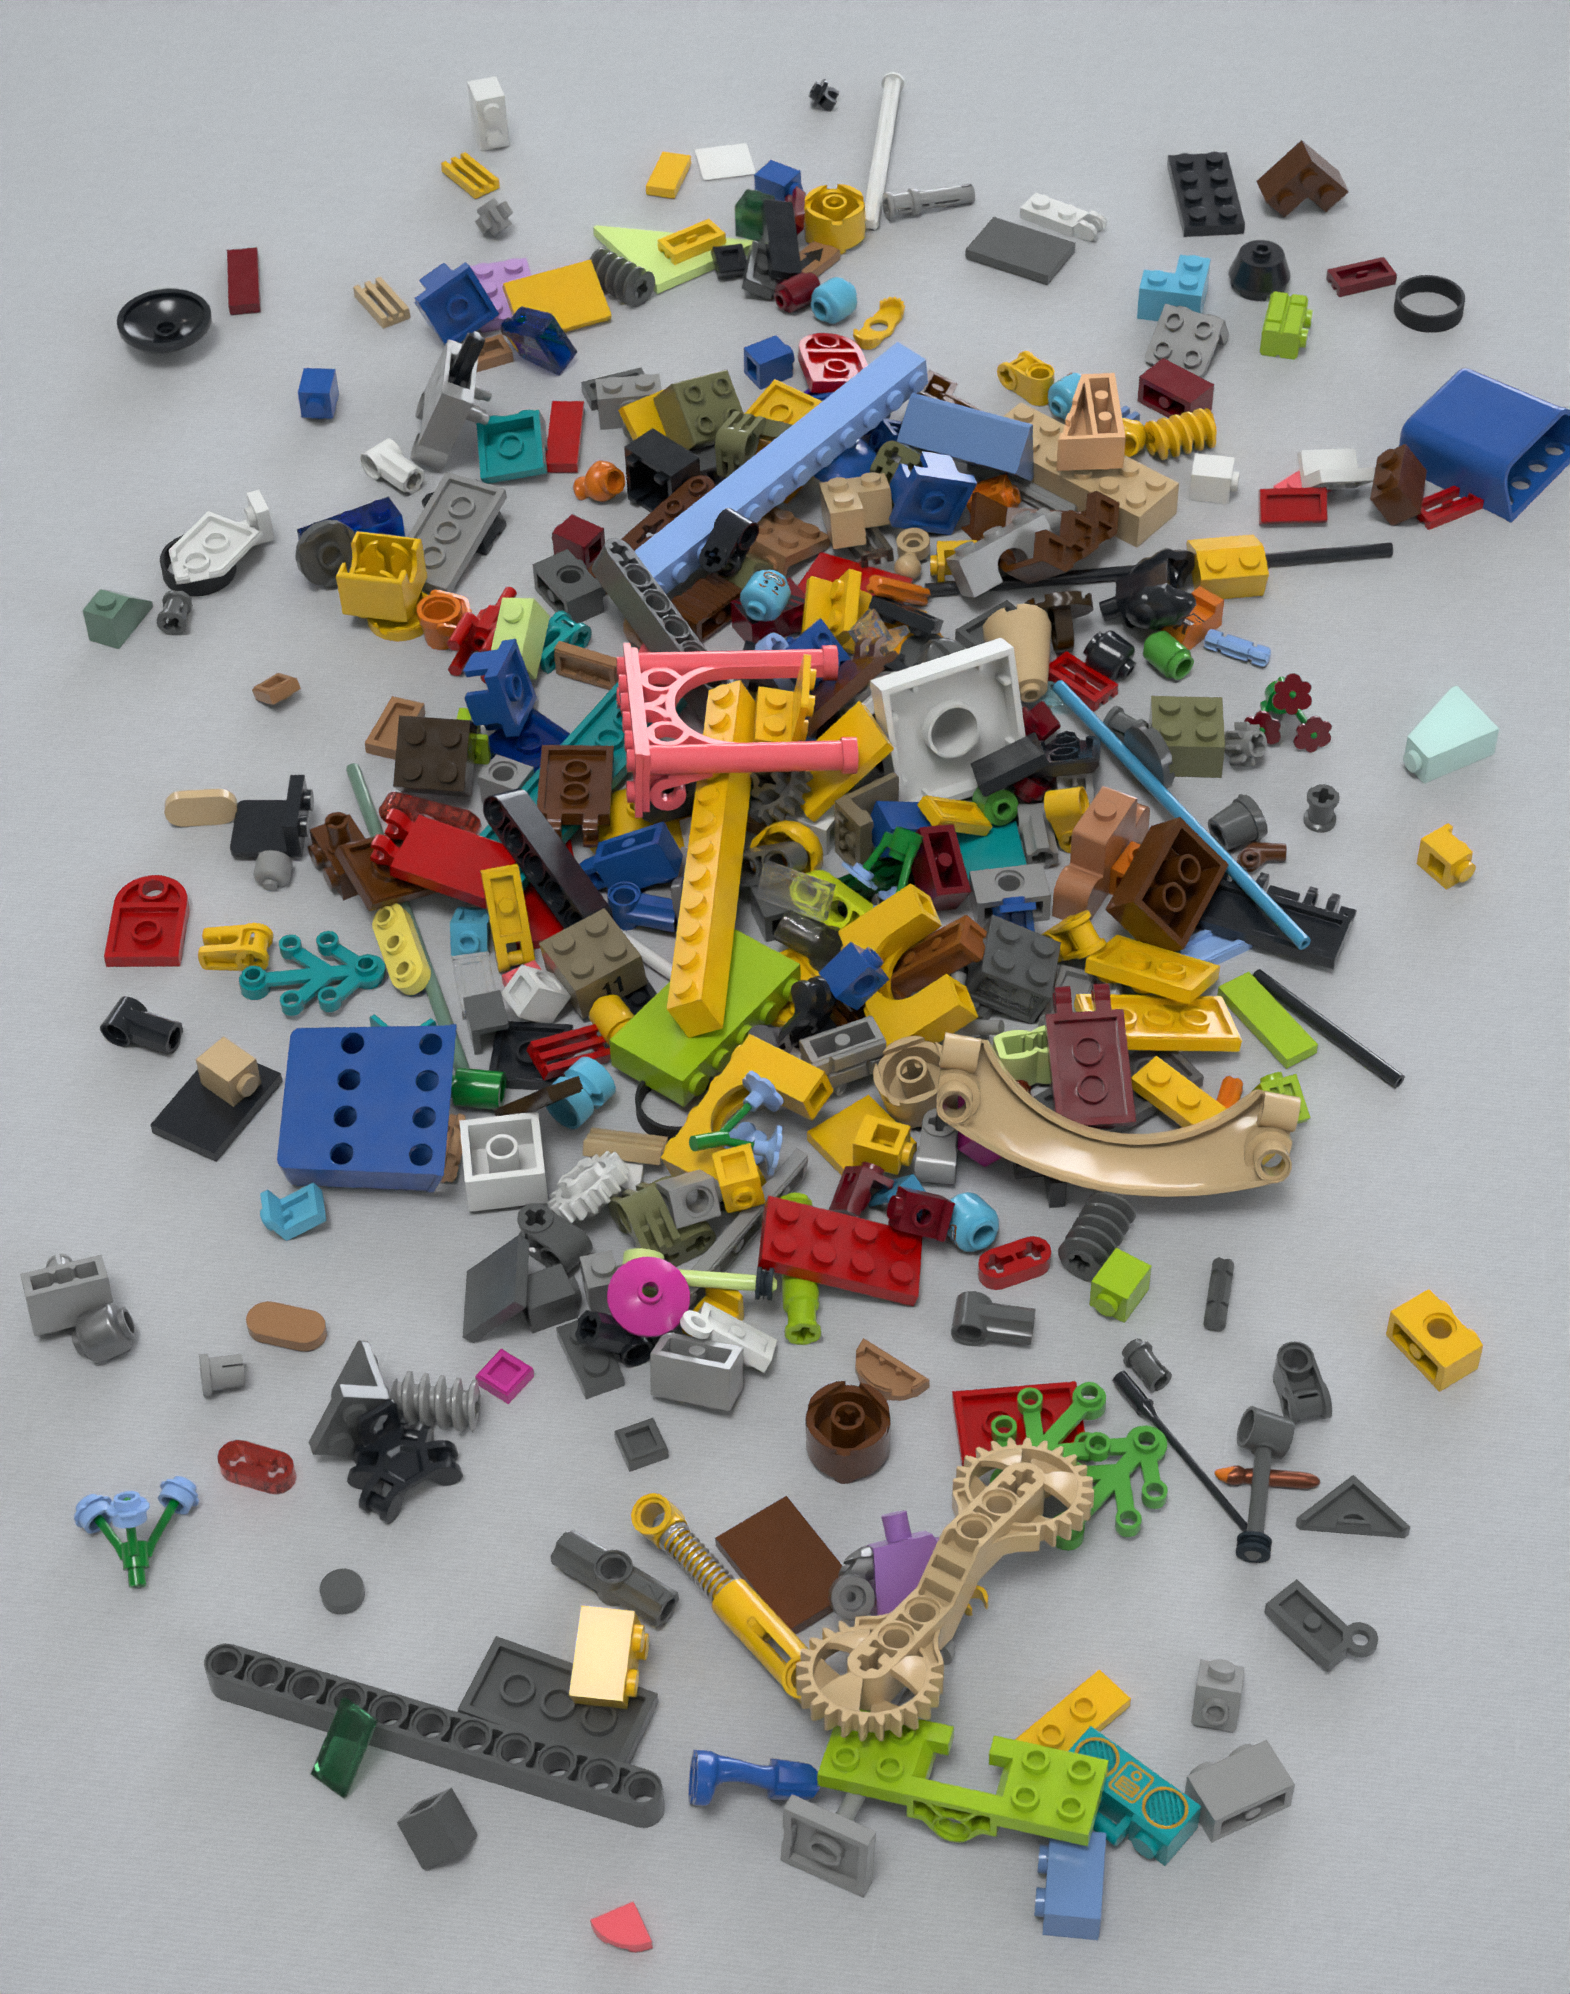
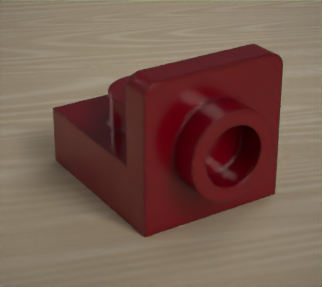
M1043 701L1039 702L1031 710L1026 706L1022 708L1025 736L1035 732L1039 741H1045L1061 727L1049 706Z
M862 1162L861 1166H845L829 1210L850 1216H860V1213L867 1207L870 1201V1187L873 1189H892L895 1181L884 1176L885 1170L872 1163Z

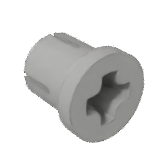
M199 1354L203 1396L212 1395L214 1390L245 1387L242 1354L209 1358L208 1354Z

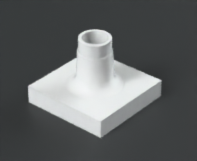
M1002 638L870 680L876 722L894 747V750L882 760L884 774L886 776L895 772L899 776V802H919L923 796L954 800L973 796L978 785L970 763L1025 737L1014 647Z

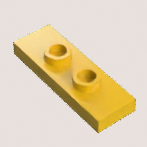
M1099 1669L1015 1740L1069 1751L1090 1726L1100 1732L1128 1709L1131 1704V1698Z

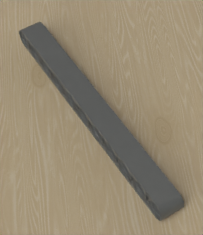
M224 1643L216 1645L205 1656L204 1667L211 1691L215 1697L223 1701L639 1828L652 1827L664 1815L665 1806L661 1779L656 1773L648 1769L234 1644ZM225 1670H234L230 1674L220 1675ZM275 1682L271 1686L260 1687L264 1683ZM316 1694V1696H314L311 1699H301L305 1695ZM346 1707H357L351 1712H341ZM389 1719H398L394 1724L383 1725ZM432 1731L440 1732L435 1737H424V1735ZM472 1744L482 1745L480 1748L476 1750L465 1749L466 1747ZM517 1756L524 1758L518 1763L507 1762L509 1759ZM558 1769L567 1771L560 1776L549 1775V1773ZM599 1782H606L610 1784L609 1786L603 1789H594L591 1787ZM641 1795H649L653 1797L652 1799L646 1802H637L634 1800L636 1797Z

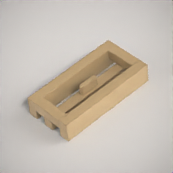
M381 276L375 278V284H372L370 281L364 282L365 288H361L359 285L353 287L354 297L383 329L410 319L409 307ZM369 295H372L375 298V300L379 303L381 309L374 303V301L369 297ZM383 311H386L390 317L387 318Z
M592 1127L590 1133L587 1134V1139L585 1138L583 1141V1156L593 1157L597 1154L601 1157L606 1151H609L611 1154L616 1152L623 1161L660 1165L662 1162L660 1157L664 1153L668 1137Z

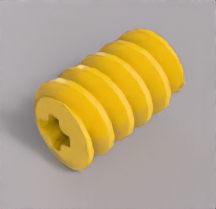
M1201 408L1196 409L1193 413L1189 411L1184 412L1181 416L1177 414L1172 415L1169 419L1163 417L1158 419L1157 422L1151 420L1144 425L1147 436L1146 448L1152 456L1157 452L1161 460L1168 458V449L1173 457H1178L1180 455V446L1185 454L1192 452V443L1197 451L1204 449V440L1209 448L1216 446L1217 429L1214 416L1209 408H1205V410Z

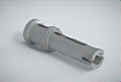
M972 183L927 191L909 188L907 192L897 194L884 192L882 196L883 211L887 220L893 219L895 215L910 213L911 216H915L921 210L975 202V190Z

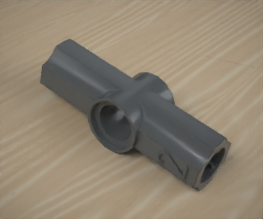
M574 1530L570 1532L565 1531L556 1542L555 1549L551 1554V1563L596 1590L598 1598L604 1604L610 1606L621 1605L630 1611H635L636 1615L656 1627L660 1624L664 1625L673 1614L674 1608L679 1601L678 1592L633 1566L630 1556L625 1552L606 1550ZM612 1576H620V1577H621L620 1579H617V1580H609V1579H608L609 1577H612Z

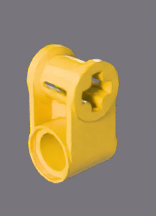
M1029 351L1020 352L1017 358L1009 363L1003 362L999 364L997 376L1006 389L1015 392L1032 405L1045 406L1049 404L1048 391L1055 383V371L1051 365L1044 363Z
M1082 786L1045 792L1044 809L1047 820L1053 827L1059 841V846L1070 854L1073 829L1090 805L1087 792Z
M1089 910L1082 911L1076 915H1070L1041 934L1061 942L1057 963L1075 958H1085L1107 944L1104 938H1099L1090 921L1092 915Z

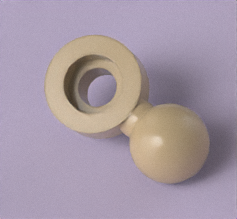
M909 528L903 530L897 536V553L900 557L895 562L894 571L895 574L915 580L921 572L920 560L926 558L930 553V537L922 529Z

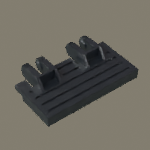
M1241 866L1246 872H1248L1246 867ZM1226 872L1224 873L1196 929L1209 930L1219 936L1233 940L1239 939L1256 947L1334 969L1357 912L1355 909L1341 906L1339 913H1337L1341 899L1339 894L1332 893L1328 898L1326 908L1322 909L1314 906L1319 896L1318 888L1310 886L1303 903L1298 902L1300 893L1273 885L1269 886L1266 893L1311 939L1310 944L1305 949L1300 950L1233 879L1232 882L1228 881L1229 875ZM1261 872L1256 883L1266 892L1270 876L1267 873Z

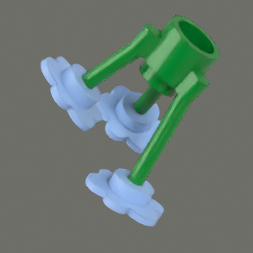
M896 826L893 834L887 831L884 832L880 844L863 865L856 862L852 866L844 861L841 865L855 877L856 881H861L864 885L876 891L878 887L871 880L874 874L869 870L886 848H891L888 855L903 861L904 864L898 886L891 887L888 891L878 892V897L885 901L908 885L914 858L924 837L909 829Z

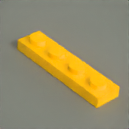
M1157 1056L1131 1077L1132 1089L1183 1128L1209 1119L1227 1109ZM1275 1154L1266 1155L1261 1163L1265 1165Z

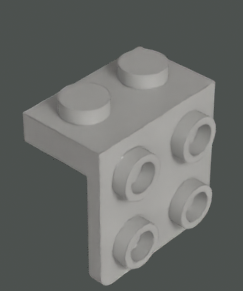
M1165 303L1145 354L1146 363L1153 366L1164 358L1203 378L1216 345L1225 346L1229 332L1225 320L1212 314L1205 315L1194 312L1187 307H1176Z

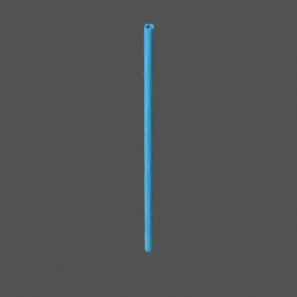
M1057 681L1053 685V691L1101 739V742L1174 818L1181 817L1229 864L1225 872L1300 950L1305 949L1310 944L1311 939L1071 688L1064 681Z

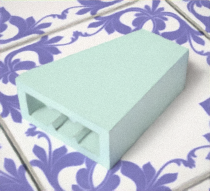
M1454 686L1407 736L1403 762L1407 769L1425 784L1495 753L1499 728L1458 686Z

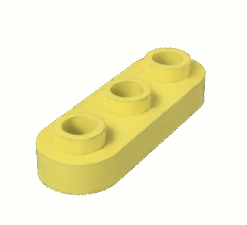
M397 903L380 908L374 916L372 928L391 982L403 994L415 995L428 984L431 970L411 915Z

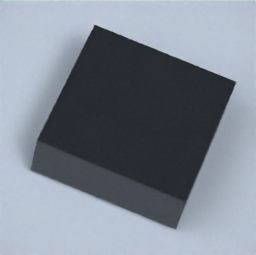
M742 244L712 248L711 256L718 279L744 276L747 260Z

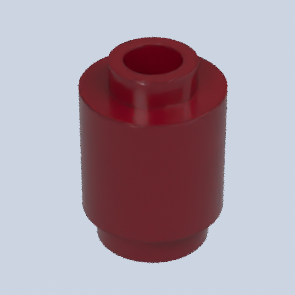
M801 272L776 285L774 300L780 309L787 313H792L811 303L812 292L821 285L820 281L812 272Z

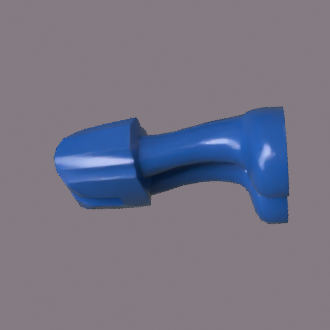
M693 1750L689 1772V1804L696 1806L710 1804L717 1786L726 1782H743L768 1790V1799L789 1800L793 1794L804 1800H809L820 1789V1786L817 1784L818 1771L812 1765L803 1762L771 1758L769 1765H758L718 1755L708 1750Z

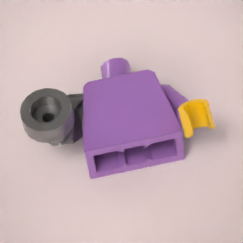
M906 1510L882 1515L886 1540L860 1547L844 1560L838 1574L839 1578L833 1582L829 1589L828 1599L830 1607L837 1615L846 1620L855 1621V1617L866 1616L871 1613V1616L891 1613L918 1586L940 1537H934L932 1533L927 1531L911 1533ZM977 1585L971 1599H980L985 1609H988L987 1591L980 1585ZM968 1603L964 1613L968 1616H973L972 1608Z

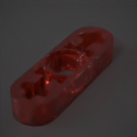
M399 792L388 793L378 810L384 822L390 809H398L404 812L413 822L416 821L418 815L424 816L423 814L436 821L476 835L482 827L480 819L469 810Z

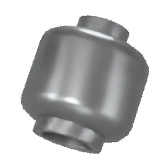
M105 1303L78 1315L76 1331L71 1333L72 1342L78 1354H86L96 1363L104 1362L128 1352L132 1346V1339L137 1336L134 1321L125 1307L119 1308L114 1303Z

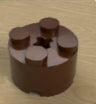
M836 1381L825 1385L811 1397L805 1419L806 1450L815 1467L841 1484L852 1483L855 1479L868 1476L878 1470L890 1454V1412L885 1397L868 1384L859 1382V1386L846 1385V1381Z

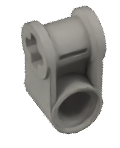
M936 1108L929 1110L922 1120L920 1145L917 1147L915 1177L919 1182L955 1184L958 1159L957 1130L939 1118Z

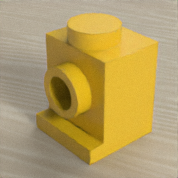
M1449 823L1421 838L1416 863L1446 890L1459 882L1467 881L1476 870V866L1471 862L1473 851L1469 849L1466 843L1460 841L1452 834L1453 826Z
M865 1114L852 1143L853 1166H861L862 1162H868L885 1170L884 1172L898 1175L901 1166L909 1167L914 1157L915 1143L910 1142L911 1126Z

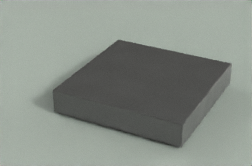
M518 1235L467 1271L462 1338L474 1343L526 1308L529 1240Z

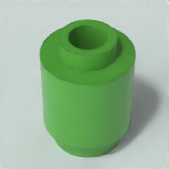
M1167 631L1153 633L1144 642L1143 657L1166 677L1179 680L1185 677L1192 669L1194 659L1191 657V652Z
M979 787L974 791L972 802L977 804L992 824L1005 825L1015 818L1018 812V801L1015 795L1007 789L1003 788L987 797H983Z

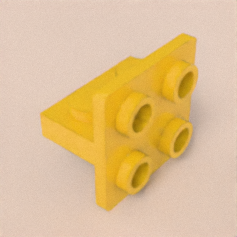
M848 569L834 582L814 576L807 580L801 634L821 618L847 653L854 654V647L857 641L866 638L871 611L868 607L872 595L860 590L862 572Z

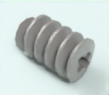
M407 1371L402 1382L395 1379L390 1391V1399H393L397 1404L400 1420L404 1416V1420L410 1425H415L420 1418L422 1425L432 1426L437 1421L440 1429H448L452 1421L456 1431H464L469 1424L470 1430L473 1433L477 1426L481 1404L478 1380H472L468 1391L463 1390L462 1378L457 1377L452 1388H447L445 1376L440 1375L436 1385L431 1386L429 1373H423L419 1384H415L413 1371Z

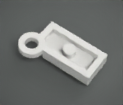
M707 1302L703 1303L698 1312L686 1311L680 1319L681 1327L695 1338L743 1347L744 1366L754 1367L765 1372L772 1361L777 1339Z

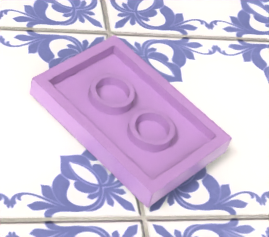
M512 258L507 261L480 263L470 266L500 314L481 327V333L501 330V328H515L516 324L502 285L505 282L531 276L527 258Z

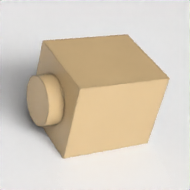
M224 1036L196 1059L201 1084L233 1107L245 1097L250 1096L261 1084L256 1058Z

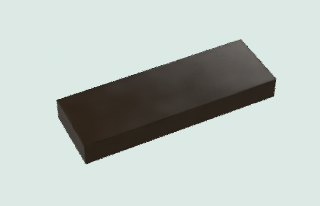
M579 1076L540 1089L493 1111L495 1116L535 1112L582 1092L583 1086Z

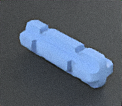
M1209 629L1205 636L1204 647L1215 652L1220 649L1221 654L1248 662L1250 659L1252 664L1260 667H1265L1270 660L1271 649L1267 646L1257 644V647L1253 646L1254 642L1227 634L1225 637L1223 632L1215 629Z

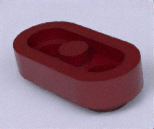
M1031 775L1012 784L1015 787L1013 793L1028 803H1031L1033 800L1042 801L1045 792L1050 791L1053 787L1052 783L1047 779H1035Z

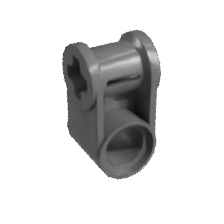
M532 1203L527 1204L519 1211L517 1217L518 1226L521 1229L519 1236L529 1240V1255L546 1268L561 1263L566 1274H568L580 1263L581 1256H586L592 1252V1242L587 1234L576 1225L570 1224L557 1215L548 1206Z
M1290 1341L1283 1344L1278 1350L1273 1372V1383L1280 1399L1283 1416L1292 1419L1294 1425L1300 1419L1321 1416L1322 1419L1331 1418L1332 1402L1330 1393L1322 1379L1313 1351L1306 1344L1298 1341ZM1288 1367H1296L1299 1370H1293Z

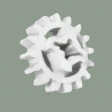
M606 1151L601 1157L596 1154L592 1159L590 1157L578 1161L577 1165L570 1172L560 1178L557 1184L559 1189L550 1194L552 1199L548 1202V1205L553 1212L570 1224L577 1217L581 1221L586 1215L588 1218L595 1216L611 1201V1197L618 1196L622 1190L619 1185L628 1180L626 1175L630 1170L616 1152L611 1154L609 1151Z

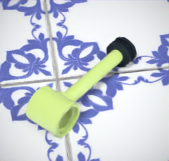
M629 1249L623 1254L622 1265L639 1257H656L664 1260V1255L650 1249ZM757 1267L756 1275L678 1269L690 1287L755 1291V1300H760V1296H763L764 1300V1297L767 1296L768 1301H772L773 1292L777 1289L774 1268H770L769 1272H767L766 1268L765 1271H762V1267ZM651 1286L642 1289L643 1294L648 1298H653L657 1295L656 1289Z

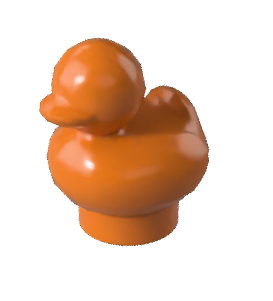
M599 460L589 468L586 476H581L575 480L573 491L578 500L582 501L590 497L598 502H605L622 492L625 487V476L613 463Z

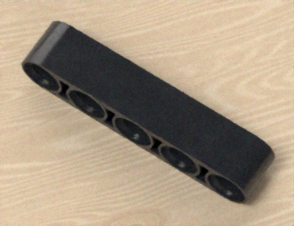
M517 788L490 795L484 800L483 813L486 821L564 929L603 908L613 919L612 910L525 790Z

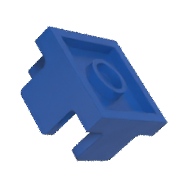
M466 262L454 270H451L445 263H442L419 280L426 290L414 298L416 300L414 303L444 346L448 339L458 343L462 342L468 333L477 331L500 315L472 268Z
M922 452L920 460L923 467L914 466L911 473L907 464H899L889 484L891 497L894 502V508L889 516L892 527L904 529L919 528L926 532L952 535L977 485L974 475L958 472L951 456L930 452Z
M516 639L503 640L497 650L473 653L470 656L463 670L465 676L468 678L485 675L484 679L488 690L467 692L464 699L472 721L476 726L484 725L486 731L503 729L506 737H514L520 735L537 696Z

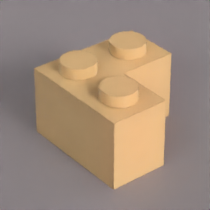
M869 472L861 477L849 479L836 477L828 482L819 483L822 519L833 549L865 545V528L891 524L889 520L892 512L891 488L885 473Z

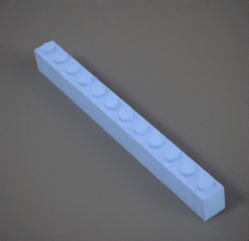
M895 343L636 549L634 552L665 594L687 580L694 571L701 567L699 560L700 552L714 527L716 518L724 509L732 508L752 521L759 522L766 513L776 505L781 504L786 497L800 486L805 485L812 476L822 468L827 467L847 448L852 447L868 431L877 427L889 414L898 410L910 398L912 393L920 392L928 384L926 359L901 343Z

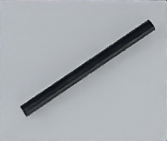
M1258 969L1254 972L1253 976L1277 1001L1393 1087L1397 1088L1402 1084L1405 1078L1402 1073L1264 971Z

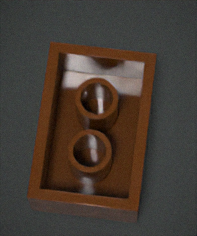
M1181 817L1152 825L1105 910L1137 941L1173 952L1183 950L1229 864Z

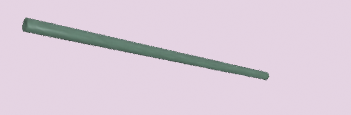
M352 763L347 766L346 772L370 837L376 836V834H384L360 766ZM409 901L399 903L411 915L431 970L430 980L425 990L438 1026L454 1024ZM457 1031L453 1063L455 1073L457 1068L470 1069Z

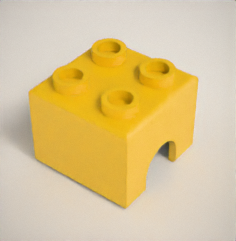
M356 531L351 542L352 563L350 571L348 573L346 563H342L336 575L342 613L359 618L390 620L395 623L408 622L427 579L422 540Z

